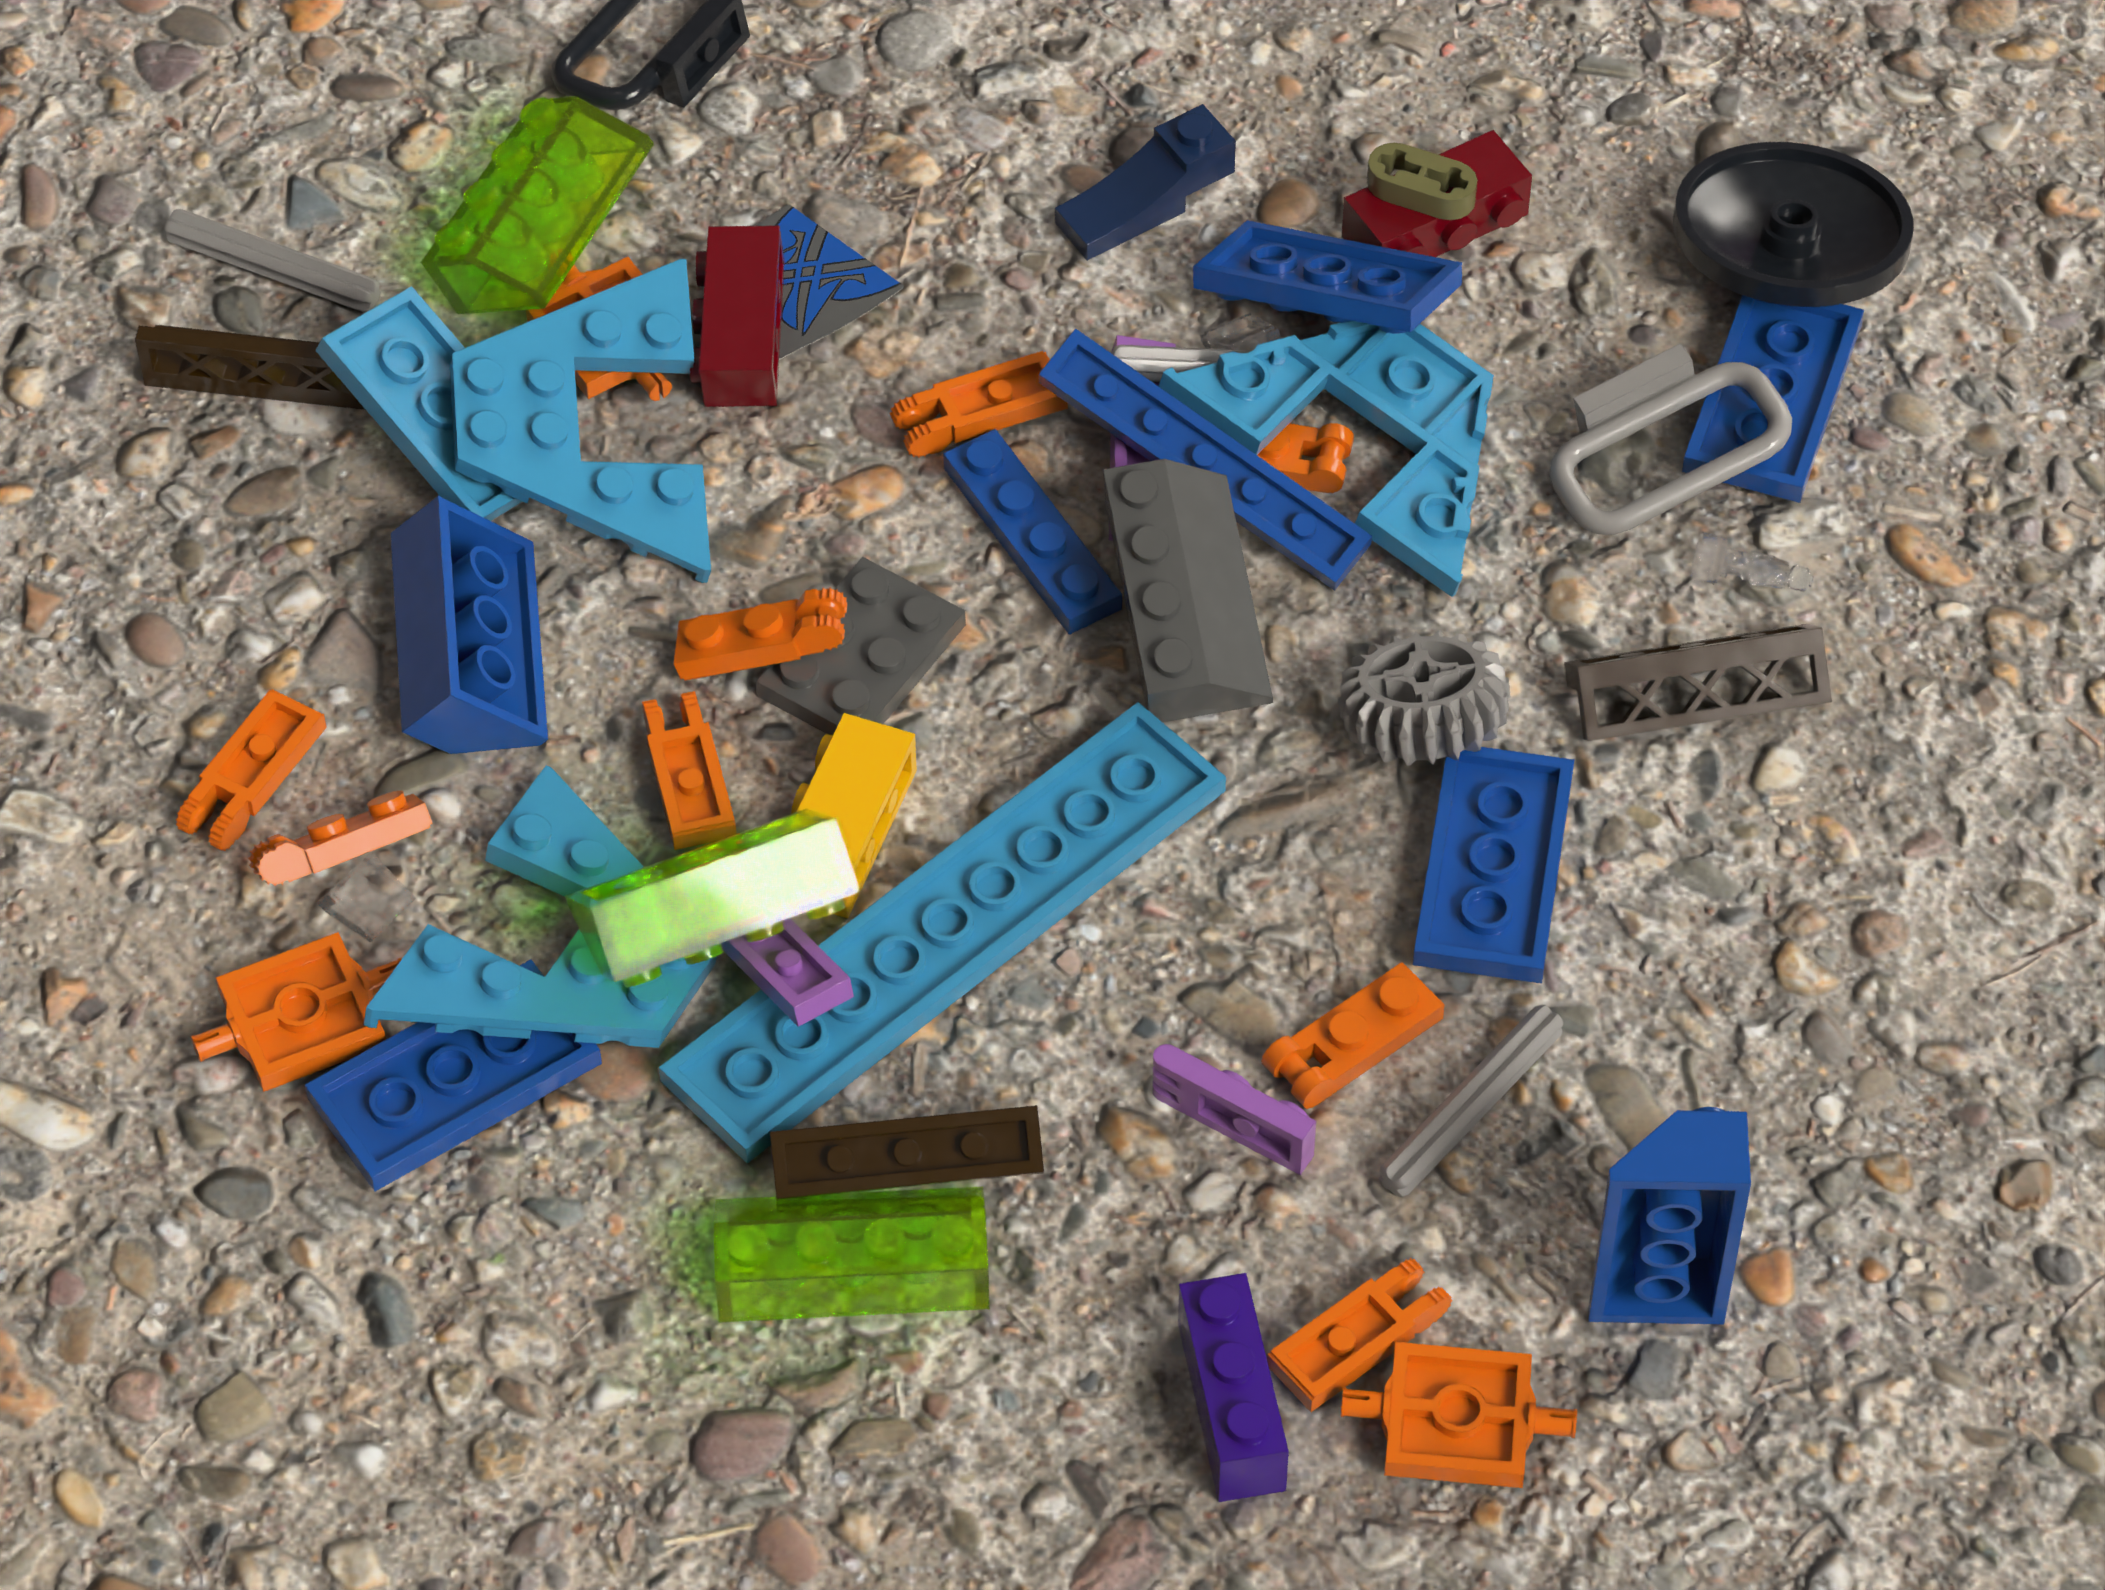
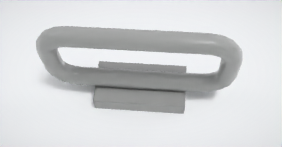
M1680 343L1573 398L1581 434L1571 438L1559 447L1551 460L1549 477L1556 494L1572 518L1583 529L1596 534L1615 535L1631 530L1771 458L1784 448L1791 436L1792 416L1787 404L1774 385L1757 367L1743 362H1725L1695 374L1693 360ZM1727 386L1744 388L1751 395L1768 421L1767 429L1759 437L1612 511H1603L1596 508L1574 475V468L1583 459Z

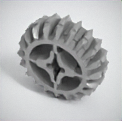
M1438 630L1432 636H1420L1415 631L1413 637L1406 639L1391 636L1389 644L1385 646L1369 645L1368 654L1353 657L1352 666L1342 672L1341 697L1338 698L1340 717L1344 718V726L1349 733L1350 742L1361 744L1364 754L1373 755L1380 753L1383 762H1390L1396 758L1404 759L1407 766H1410L1416 760H1428L1433 765L1438 758L1449 757L1458 760L1460 752L1464 750L1480 751L1482 741L1496 739L1498 728L1507 724L1508 698L1511 696L1509 678L1505 677V668L1500 664L1498 653L1487 651L1485 642L1474 641L1468 643L1465 634H1458L1449 638L1444 637L1442 631Z

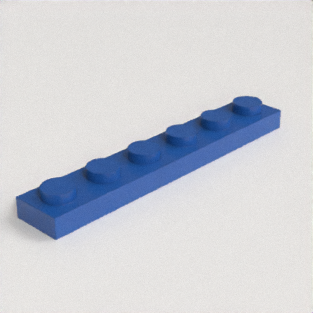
M1076 328L1039 373V383L1149 461L1168 459L1227 475L1236 522L1334 591L1371 545L1372 535Z

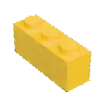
M843 713L834 734H825L819 744L815 757L816 772L810 784L802 783L799 786L792 804L791 818L793 820L787 833L778 832L769 851L767 866L769 869L774 870L776 897L848 919L916 774L917 765L914 733Z

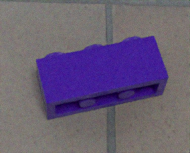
M1247 1273L1180 1283L1178 1327L1218 1503L1286 1491L1289 1450Z

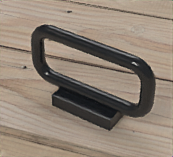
M609 0L558 54L552 64L551 79L557 90L562 94L599 109L612 111L637 105L647 98L658 85L662 86L667 102L684 108L750 37L742 0H706L631 81L618 87H607L574 75V71L641 1Z

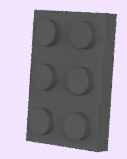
M862 556L834 589H838L840 593L843 592V596L847 597V612L845 617L841 618V624H844L845 629L842 645L839 644L838 648H832L831 651L825 649L821 653L801 656L800 660L770 665L756 681L757 697L829 735L834 734L843 713L884 724L966 626L965 610Z

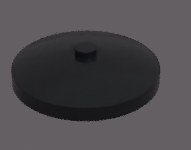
M1760 142L1740 145L1715 153L1695 165L1687 173L1677 191L1673 214V230L1676 241L1686 258L1700 272L1723 287L1741 295L1768 303L1798 307H1821L1860 300L1889 285L1901 273L1909 258L1914 231V219L1911 208L1901 191L1887 177L1866 163L1844 153L1815 145L1793 142Z

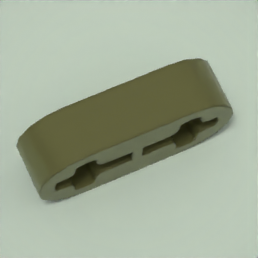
M1395 142L1383 144L1375 148L1370 154L1367 185L1375 197L1445 220L1461 219L1474 209L1478 180L1475 172L1468 165ZM1394 169L1398 170L1395 176L1390 175ZM1449 187H1454L1451 193H1445Z

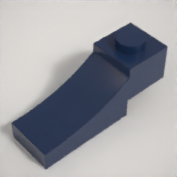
M1204 104L1199 105L1154 127V136L1124 164L1091 188L1055 207V224L1088 261L1185 213L1186 196L1234 173L1236 140Z

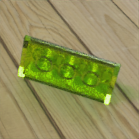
M577 96L549 99L541 97L532 100L521 110L518 122L505 141L494 149L491 155L492 160L478 180L465 191L462 203L449 222L438 230L434 238L435 242L420 263L457 314L544 309L654 146L653 141L649 135Z
M804 809L574 892L565 897L602 976L613 982L623 980L625 987H631L658 978L662 975L660 965L684 957L686 964H695L714 958L724 952L721 943L745 935L747 942H754L774 936L785 929L783 920L806 912L809 920L834 914L845 908L843 898L859 893L860 889L836 818Z
M983 1186L842 1193L776 1200V1196L716 1199L713 1222L714 1270L719 1322L990 1309Z

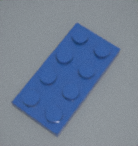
M1248 220L1193 266V288L1214 292L1221 299L1232 301L1249 299L1268 303L1270 307L1278 311L1303 310L1322 314L1327 320L1332 322L1357 321L1378 326L1381 331L1392 334L1412 332L1462 285V262Z
M1742 295L1718 364L1743 362L1757 367L1763 372L1787 404L1792 416L1791 436L1783 449L1771 458L1722 483L1801 503L1862 326L1864 309L1844 304L1821 307L1786 306ZM1727 386L1705 397L1684 455L1682 472L1688 473L1759 437L1765 432L1768 427V421L1751 395L1744 388Z
M1481 747V750L1477 752L1461 751L1458 760L1449 757L1445 758L1414 947L1413 965L1542 984L1574 759Z
M532 959L519 965L545 977ZM417 1022L305 1084L307 1098L371 1188L376 1192L601 1065V1052L596 1043L574 1042L576 1033L532 1030L530 1039L483 1036L469 1029L458 1030L454 1033L435 1032V1023Z

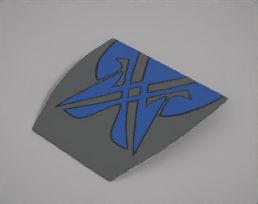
M789 204L756 225L780 226L785 266L779 360L855 321L904 288V285Z

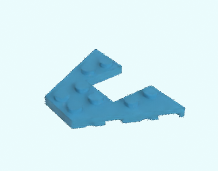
M679 259L452 353L449 370L454 459L456 472L481 483L489 482L495 484L505 494L527 504L529 498L567 514L566 521L604 539L614 538L622 540L629 546L631 551L646 557L648 552L697 573L695 580L707 583L711 573L703 464L581 461L575 370L690 374V368H693L694 349L686 259Z
M1357 321L1330 325L1327 333L1299 340L1296 335L1258 344L1249 353L1232 351L1221 354L1217 363L1176 373L1172 367L1163 372L1159 383L1160 388L1256 455L1323 389L1413 451L1416 455L1359 512L1355 524L1372 535V541L1449 596L1453 597L1456 594L1463 576L1461 570L1466 539L1470 532L1471 506L1475 499L1480 467L1478 461L1481 442L1485 435L1488 416L1486 410L1491 397L1493 374L1422 324H1419L1412 332L1392 334L1381 331L1376 325Z
M546 765L488 842L485 861L593 909L545 977L428 924L367 1005L364 1018L365 1026L377 1028L378 1021L381 1019L435 1023V1032L454 1033L458 1030L469 1029L483 1036L530 1039L532 1030L576 1033L574 1042L602 1044L607 1041H619L628 1046L659 1048L715 966L719 947L551 767Z

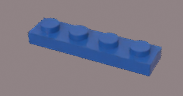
M996 429L943 453L944 470L1069 635L1122 610V593Z

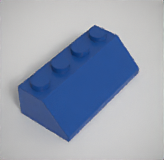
M437 496L391 532L402 733L449 754L540 746L548 740L533 541Z
M1701 1107L1693 1111L1677 1110L1609 1169L1588 1307V1322L1724 1325L1751 1187L1747 1112L1725 1111L1718 1107Z

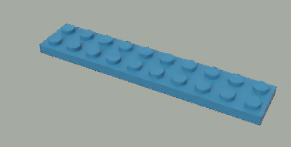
M1137 702L818 945L850 977L854 994L853 998L798 1027L762 990H759L659 1067L660 1082L746 1163H749L771 1146L770 1132L794 1128L1226 791V776L1142 704Z

